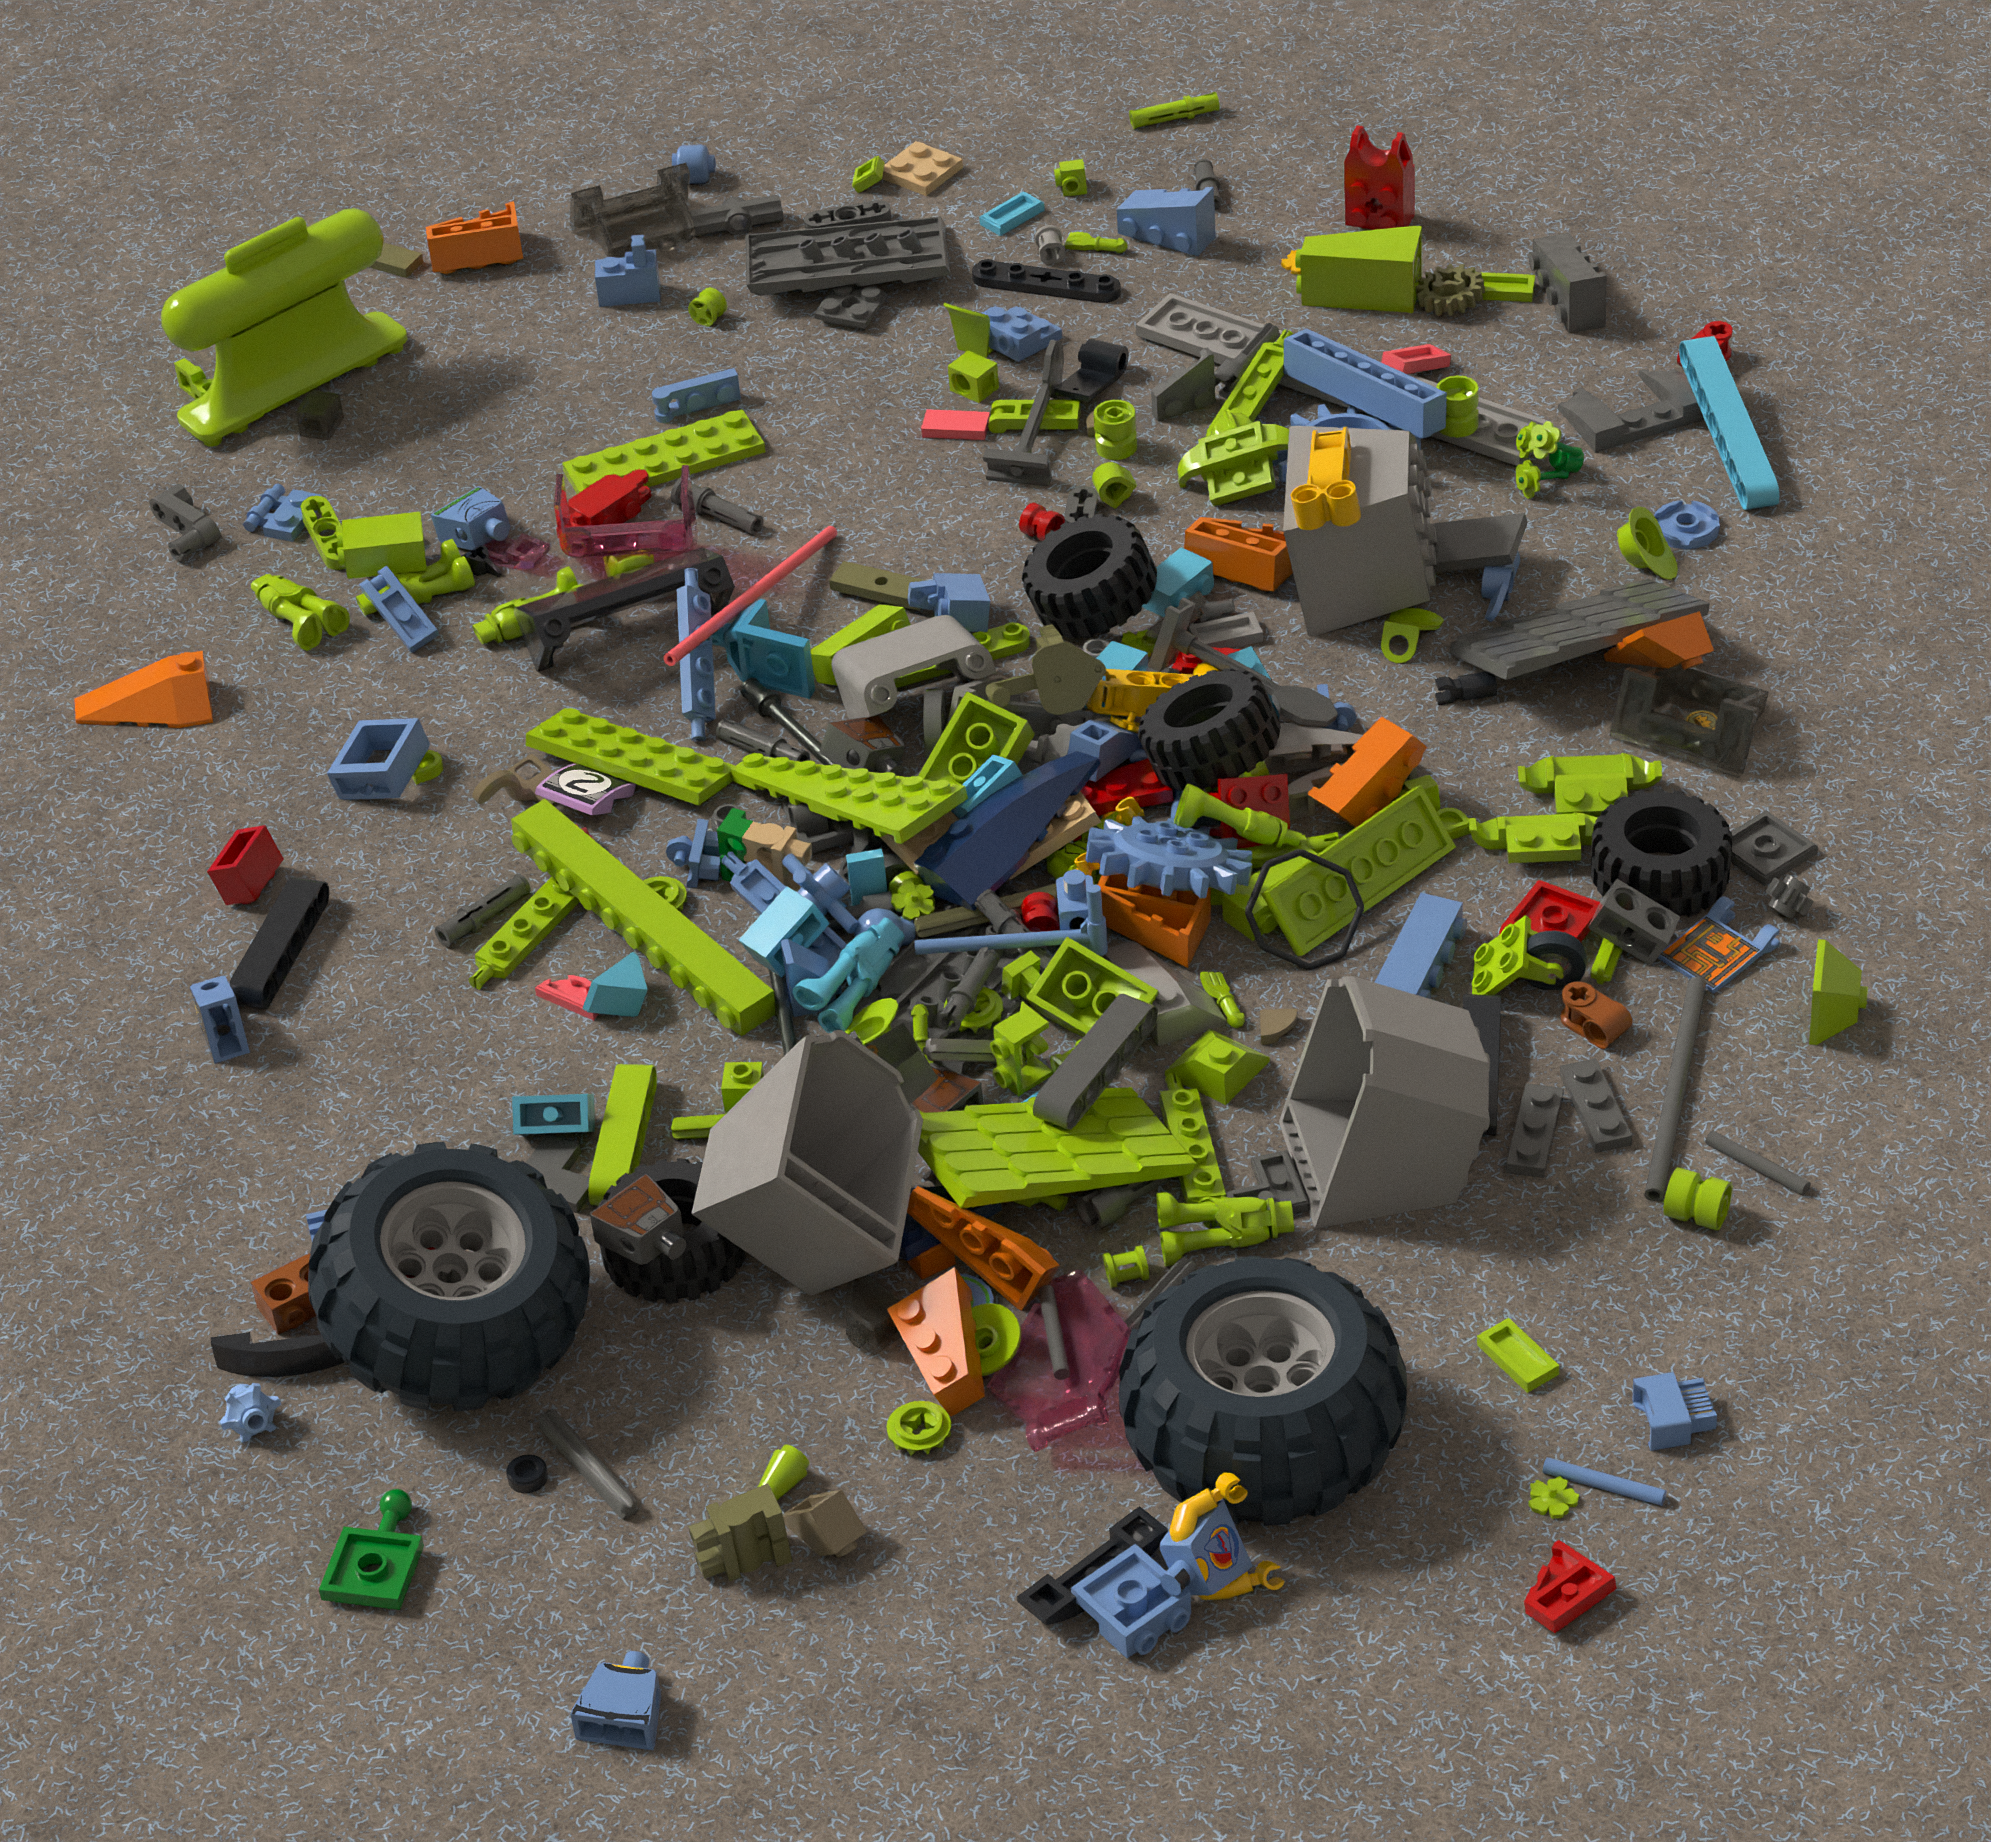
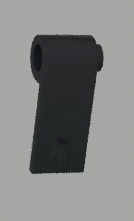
M1089 339L1085 344L1081 345L1078 352V361L1081 363V368L1055 387L1054 394L1072 398V400L1090 402L1122 376L1128 364V348L1118 344Z

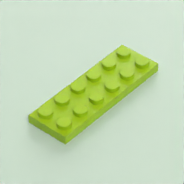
M743 409L707 420H699L677 429H669L650 437L639 438L623 445L608 447L586 456H578L572 460L562 462L566 477L576 494H578L605 475L616 474L624 477L628 473L635 471V469L646 470L649 474V482L644 484V486L651 487L765 453L766 451L765 443Z
M574 708L562 709L526 733V746L698 806L733 782L730 769L735 765L726 763L721 758L709 757L697 753L691 748L667 743L662 738L638 733L633 728H623L609 723L606 719L582 714Z
M1422 785L1413 787L1321 851L1317 856L1349 870L1364 903V913L1452 851L1456 846ZM1310 860L1261 893L1297 956L1305 955L1349 924L1357 909L1345 876Z

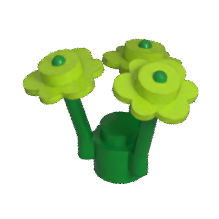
M1531 421L1528 426H1524L1519 431L1516 438L1517 450L1520 451V458L1526 459L1529 453L1534 451L1536 458L1544 459L1550 453L1549 462L1556 469V471L1540 473L1539 468L1533 466L1530 460H1525L1523 464L1517 465L1516 484L1518 489L1523 491V495L1527 499L1533 498L1535 492L1540 491L1539 481L1553 478L1567 479L1569 472H1578L1584 462L1582 449L1559 442L1562 436L1561 430L1554 427L1550 421L1544 422L1543 426L1540 424L1536 425L1535 422Z

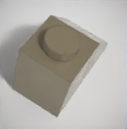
M842 1489L810 1495L783 1514L785 1525L819 1556L835 1554L837 1558H840L854 1550L858 1546L855 1540L867 1532Z

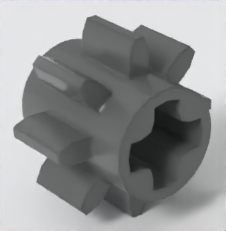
M1789 874L1786 875L1783 882L1774 877L1766 890V893L1773 897L1768 906L1791 920L1796 912L1805 916L1814 902L1807 897L1811 888Z

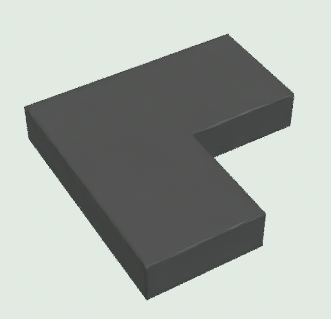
M547 1133L526 1163L543 1174L547 1189H553L556 1195L561 1193L572 1211L578 1213L589 1199L590 1177L571 1172L569 1169L582 1153L581 1145L578 1142Z
M1288 1150L1252 1157L1251 1168L1258 1185L1226 1192V1197L1228 1198L1255 1197L1264 1200L1273 1198L1274 1202L1291 1201L1293 1214L1309 1211V1202Z

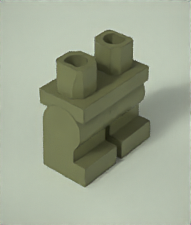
M768 1483L723 1502L720 1507L717 1502L707 1505L708 1519L688 1526L692 1542L697 1551L694 1552L696 1562L704 1579L725 1571L729 1581L741 1578L740 1572H752L758 1569L762 1563L774 1559L777 1567L793 1562L783 1513Z

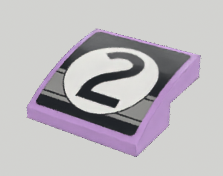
M574 763L557 770L544 779L536 787L535 794L586 814L598 815L611 813L614 799L632 797L636 784Z

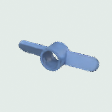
M1517 551L1513 564L1485 566L1481 596L1482 598L1491 599L1485 615V619L1489 622L1495 619L1502 607L1503 601L1510 600L1509 593H1512L1514 578L1520 563L1519 551Z

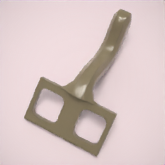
M530 754L508 770H498L485 777L475 787L472 798L478 804H484L498 790L504 787L507 794L515 801L536 800L540 802L546 798L535 794L536 787L554 772L536 756ZM528 763L533 764L541 771L530 780L523 779L515 772ZM546 799L552 805L557 803L555 801Z

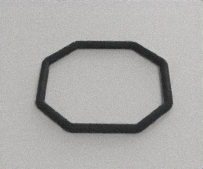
M1297 849L1268 860L1263 864L1245 908V915L1255 940L1263 951L1306 970H1313L1341 959L1347 954L1363 914L1364 903L1348 869L1306 850ZM1299 856L1344 875L1357 905L1340 951L1311 963L1265 944L1252 913L1269 869Z

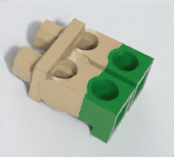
M732 808L717 829L719 854H721L722 880L731 882L734 873L722 864L723 857L725 855L728 857L727 853L733 852L744 864L757 859L783 885L798 891L801 886L794 882L793 874L782 864L785 856L792 853L806 867L811 859L812 844L797 840L796 828L786 826L783 830L777 824H761L747 820L745 811ZM808 869L814 875V870Z

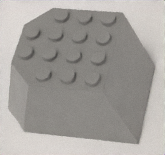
M1289 427L1283 532L1308 636L1327 633L1430 601V586H1436L1434 566H1430L1436 565V552L1434 545L1430 544H1437L1435 525L1430 524L1429 519L1431 517L1429 497L1432 496L1430 478L1425 477L1423 470H1426L1424 450H1419L1416 438L1410 431L1348 428L1351 439L1349 481H1352L1356 487L1361 518L1350 526H1336L1331 521H1326L1318 529L1303 530L1297 526L1290 495L1296 487L1307 484L1313 430H1317L1318 433L1341 431L1343 428Z
M1345 976L1342 979H1327L1279 1119L1291 1160L1309 1202V1214L1315 1229L1457 1203L1462 1188H1465L1467 1185L1468 1171L1471 1163L1478 1156L1479 1142L1482 1134L1488 1130L1490 1122L1488 1112L1490 1058L1484 1052L1480 1041L1479 1029L1474 1026L1468 1010L1354 976Z
M843 1030L833 1031L829 1035L815 1037L812 1034L802 1038L710 1129L692 1215L809 1295L818 1294L895 1264L899 1258L923 1118L919 1110H911L899 1086L904 1082L900 1072Z

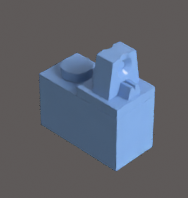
M644 235L631 236L632 252H625V257H607L595 260V281L599 307L661 301V284L656 249L646 250Z
M934 573L933 580L909 583L908 603L910 607L933 610L935 617L941 615L952 616L969 632H987L990 598L980 574Z

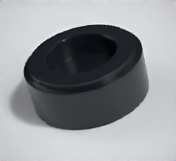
M527 1454L513 1459L506 1469L509 1486L519 1493L536 1492L548 1480L546 1463L536 1455Z

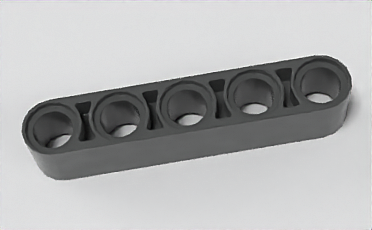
M1123 993L1118 995L1040 1089L1034 1101L1033 1115L1064 1129L1072 1130L1150 1035L1158 1018V1008L1155 1005Z

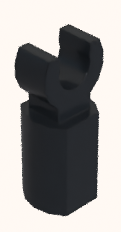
M1487 671L1458 676V679H1451L1446 676L1435 679L1438 691H1444L1435 693L1438 705L1453 703L1456 699L1465 701L1497 695L1495 675Z

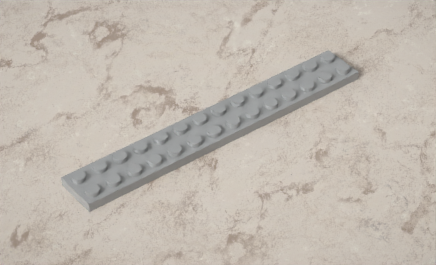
M1169 293L1136 324V335L1198 357H1202L1199 352L1208 347L1214 354V362L1222 364L1226 359L1234 360L1264 327V324ZM1286 374L1283 375L1278 383L1323 400L1349 407V405L1329 394L1321 393L1318 389L1300 383L1297 379ZM1407 374L1433 387H1436L1438 384L1412 374ZM1479 397L1477 409H1479V425L1473 434L1455 438L1443 435L1438 431L1433 433L1431 437L1517 466L1523 464L1532 454L1529 453L1526 459L1520 458V451L1517 450L1516 438L1519 431L1524 426H1528L1531 421L1535 422L1536 425L1540 424L1543 426L1544 422L1548 420ZM1359 409L1361 413L1367 414L1365 411Z

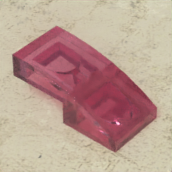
M523 533L517 540L506 537L502 541L492 539L483 544L489 552L490 560L495 565L510 569L534 568L551 549V544Z

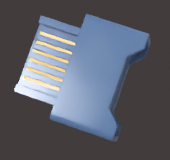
M1674 1372L1633 1379L1632 1400L1635 1408L1646 1413L1650 1426V1441L1648 1442L1650 1451L1691 1444V1433L1716 1429L1717 1414L1713 1409L1703 1378L1677 1382Z

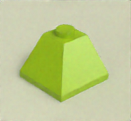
M1818 939L1809 1037V1044L1817 1045L1857 1023L1859 1008L1866 1009L1868 986H1861L1862 970L1827 940Z
M1209 1028L1165 1071V1076L1173 1073L1174 1078L1175 1073H1178L1181 1076L1183 1085L1192 1089L1197 1088L1198 1092L1227 1105L1270 1062V1057Z

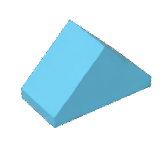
M632 952L595 978L591 983L582 1009L589 1013L638 1016L648 990L639 956Z

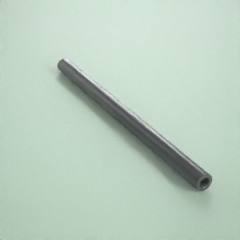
M1700 977L1690 978L1687 984L1644 1193L1648 1200L1661 1201L1664 1198L1707 985L1706 981Z

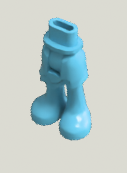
M883 918L878 925H871L867 931L859 934L846 945L840 953V958L825 975L819 979L805 978L793 988L794 998L808 1010H819L830 1001L835 991L847 978L849 986L824 1008L818 1016L819 1024L827 1033H832L836 1030H843L845 1032L852 1023L853 1010L862 996L868 997L871 994L872 990L876 988L879 979L891 964L893 956L898 954V945L905 938L903 932L889 918Z

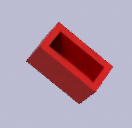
M266 825L238 829L210 866L207 873L225 905L238 903L247 905L260 897L261 891L267 882L274 877L275 871L284 858Z

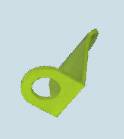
M944 303L943 306L950 315L958 350L971 351L987 358L994 350L989 347V316Z
M1404 608L1391 612L1389 619L1385 620L1381 649L1384 656L1394 663L1407 662L1416 652L1419 631L1437 630L1444 622V619L1434 612L1420 608ZM1396 635H1402L1408 640L1409 647L1403 655H1396L1390 650V640Z

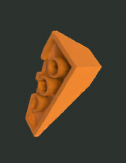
M203 651L184 652L179 655L168 656L74 699L77 724L117 725L120 722H137V726L149 727L150 723L167 724L168 728H183L213 723L210 681Z
M917 1186L909 1197L907 1213L1021 1311L1039 1294L1038 1290L1040 1287L1051 1282L1060 1266L1046 1249L1039 1247L1031 1239L966 1208L961 1209L957 1204Z

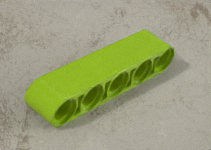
M617 1064L615 1067L589 1178L588 1190L591 1205L598 1206L610 1186H617L616 1181L626 1172L629 1175L634 1173V1169L640 1164L657 1088L655 1065Z

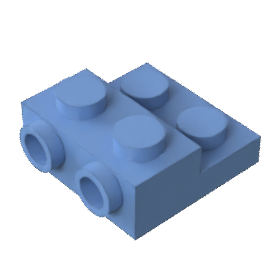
M994 306L982 312V314L988 315L990 318L989 347L1018 362L1048 347L1050 340L1058 341L1062 338V328L1050 323L1046 319L1027 312L1021 307L1016 306L1005 311L1003 308Z
M1136 1544L1071 1587V1593L1076 1596L1077 1604L1099 1623L1100 1634L1126 1658H1129L1136 1652L1141 1655L1149 1653L1155 1647L1160 1635L1169 1629L1172 1632H1178L1183 1629L1188 1623L1191 1614L1190 1592L1186 1588L1176 1596L1166 1592L1160 1582V1578L1166 1570Z

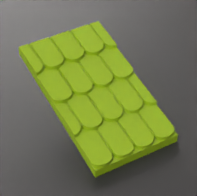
M1132 1087L1106 1088L1072 1130H1067L1036 1118L1033 1115V1105L1036 1097H1031L1027 1102L969 1105L965 1107L964 1111L920 1113L923 1118L918 1153L961 1209L1190 1175L1196 1165L1192 1157L1187 1154L1175 1137L1170 1135L1169 1130L1157 1116H1154L1152 1110L1141 1097H1138L1139 1095Z

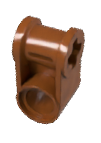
M1577 981L1571 982L1563 988L1562 1000L1565 1003V1008L1561 1011L1560 1020L1562 1024L1586 1038L1600 1049L1607 1048L1631 1028L1633 1021L1627 1008L1597 991L1590 984Z

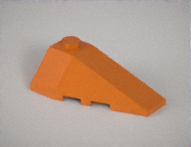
M1699 611L1643 628L1625 637L1622 642L1616 644V647L1606 652L1604 658L1607 662L1659 668H1671L1682 665L1683 670L1702 664V657L1713 652L1714 649Z

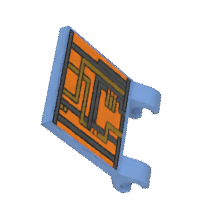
M1722 896L1716 901L1706 916L1667 946L1658 959L1689 979L1692 977L1704 979L1707 984L1706 989L1714 994L1760 956L1770 953L1779 947L1780 941L1775 938V936L1779 935V929L1767 924L1759 931L1755 939L1750 941L1726 925L1735 918V913L1730 910L1734 907L1735 902Z

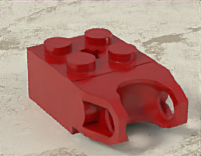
M1357 125L1351 135L1350 150L1344 161L1345 225L1371 230L1407 227L1410 225L1415 216V164H1413V155L1404 133L1397 132L1396 138L1392 140L1390 150H1381L1370 142L1364 126Z

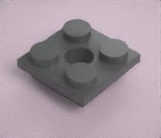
M849 284L833 287L814 313L815 319L823 320L827 324L864 330L888 298V293L880 291L875 286L863 288Z

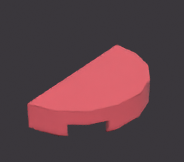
M568 975V979L551 982L550 978L535 987L536 996L593 1021L599 1014L589 1013L582 1009L592 983L586 978Z

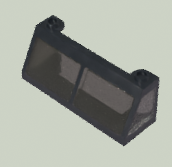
M702 547L515 607L513 612L536 671L539 672L553 667V654L556 649L563 647L564 642L570 636L571 627L676 594L678 588L685 586L684 570L687 568L699 570V588L710 595L711 615L717 614L728 605L735 588L723 556Z

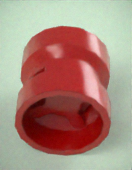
M1033 502L1023 510L1019 520V529L1028 536L1033 537L1037 535L1038 539L1043 542L1045 535L1061 528L1060 525L1065 523V518L1062 514L1053 510L1047 512L1045 507Z
M1034 892L1023 900L1021 904L1022 916L1024 918L1023 924L1031 932L1060 930L1059 918L1057 916L1058 905L1054 896L1046 892Z

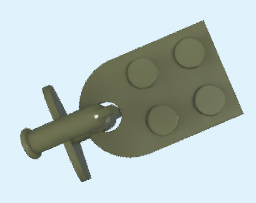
M1051 624L1039 627L1041 637L1036 638L1038 650L1032 658L1033 673L990 683L985 689V693L992 704L1001 708L1008 705L1011 695L1038 689L1043 708L1051 714L1061 715L1081 710L1085 707L1104 676L1106 667L1101 660L1094 658L1069 642H1064L1060 633Z

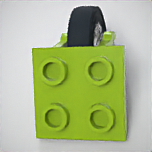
M1525 915L1516 923L1506 926L1501 934L1492 941L1482 944L1477 949L1474 955L1472 994L1495 995L1518 977L1524 978L1528 983L1539 989L1563 990L1569 983L1579 982L1583 978L1587 965L1585 948L1576 937L1561 931H1543L1538 933L1531 930V919Z

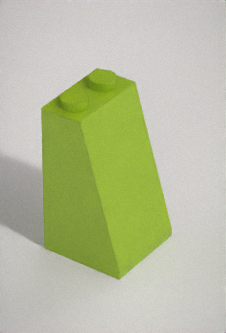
M1422 226L1305 237L1302 249H1297L1295 258L1296 268H1301V275L1297 276L1296 293L1301 294L1302 306L1413 313L1417 300L1416 286L1419 285L1418 279L1422 278Z

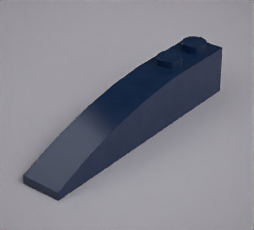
M1075 751L1050 761L1010 782L987 797L960 820L952 823L948 831L935 843L929 845L913 863L925 884L930 885L934 891L933 895L975 911L977 909L975 902H977L976 899L981 893L988 889L995 892L1024 865L1030 857L1027 850L1034 841L1041 842L1048 834L1047 824L1053 817H1061L1067 809L1065 805L1067 798L1077 795L1101 765L1099 758Z

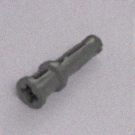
M687 477L679 478L672 488V503L691 507L694 513L698 515H712L752 535H755L763 526L764 521L761 515L752 513L745 508L719 498L713 489L694 485L691 479Z

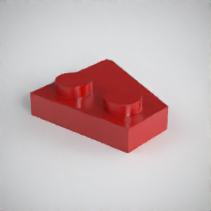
M1560 1540L1553 1544V1556L1548 1566L1542 1565L1537 1575L1536 1585L1530 1588L1524 1600L1526 1614L1553 1633L1558 1632L1617 1589L1615 1576Z

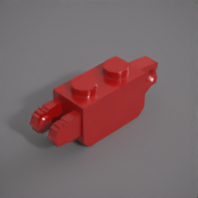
M635 469V471L628 473L624 477L616 474L605 475L568 500L570 516L556 527L558 539L565 541L569 545L584 539L596 542L603 536L610 534L627 520L634 518L641 512V505L652 496L649 487L644 486V484L649 482V474L646 470Z

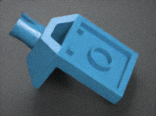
M759 599L739 613L733 622L726 623L712 635V645L726 649L727 660L741 682L744 683L749 678H756L767 689L808 699L815 692L809 639L770 630L766 600Z

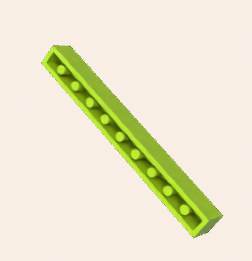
M546 799L541 800L511 819L513 831L511 840L518 852L525 853L542 872H547L555 878L564 891H570L580 900L585 909L592 910L602 918V921L609 929H614L622 935L631 948L638 949L648 958L653 967L660 968L669 975L678 988H684L694 997L700 1007L707 1008L716 1015L725 1028H731L742 1037L775 1015L773 989Z

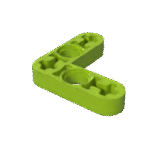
M322 496L306 498L301 503L303 522L323 562L332 570L345 569L346 567H339L336 533L342 532V526L331 504ZM316 510L318 511V513H321L322 518L318 520L314 512ZM330 529L335 531L331 536L324 537L319 535L323 530Z

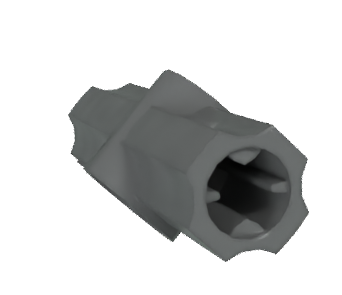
M779 194L751 200L730 197L722 205L691 210L689 213L694 237L726 231L732 235L746 234L750 231L751 227L782 222L784 219Z

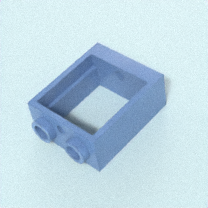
M419 718L358 721L327 772L338 798L344 800L400 798L430 747L429 740ZM373 750H392L385 763H366Z

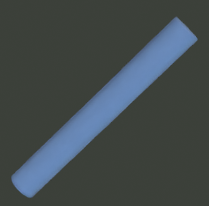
M1547 1457L1543 1465L1542 1472L1544 1474L1555 1477L1561 1476V1478L1652 1504L1663 1506L1667 1490Z

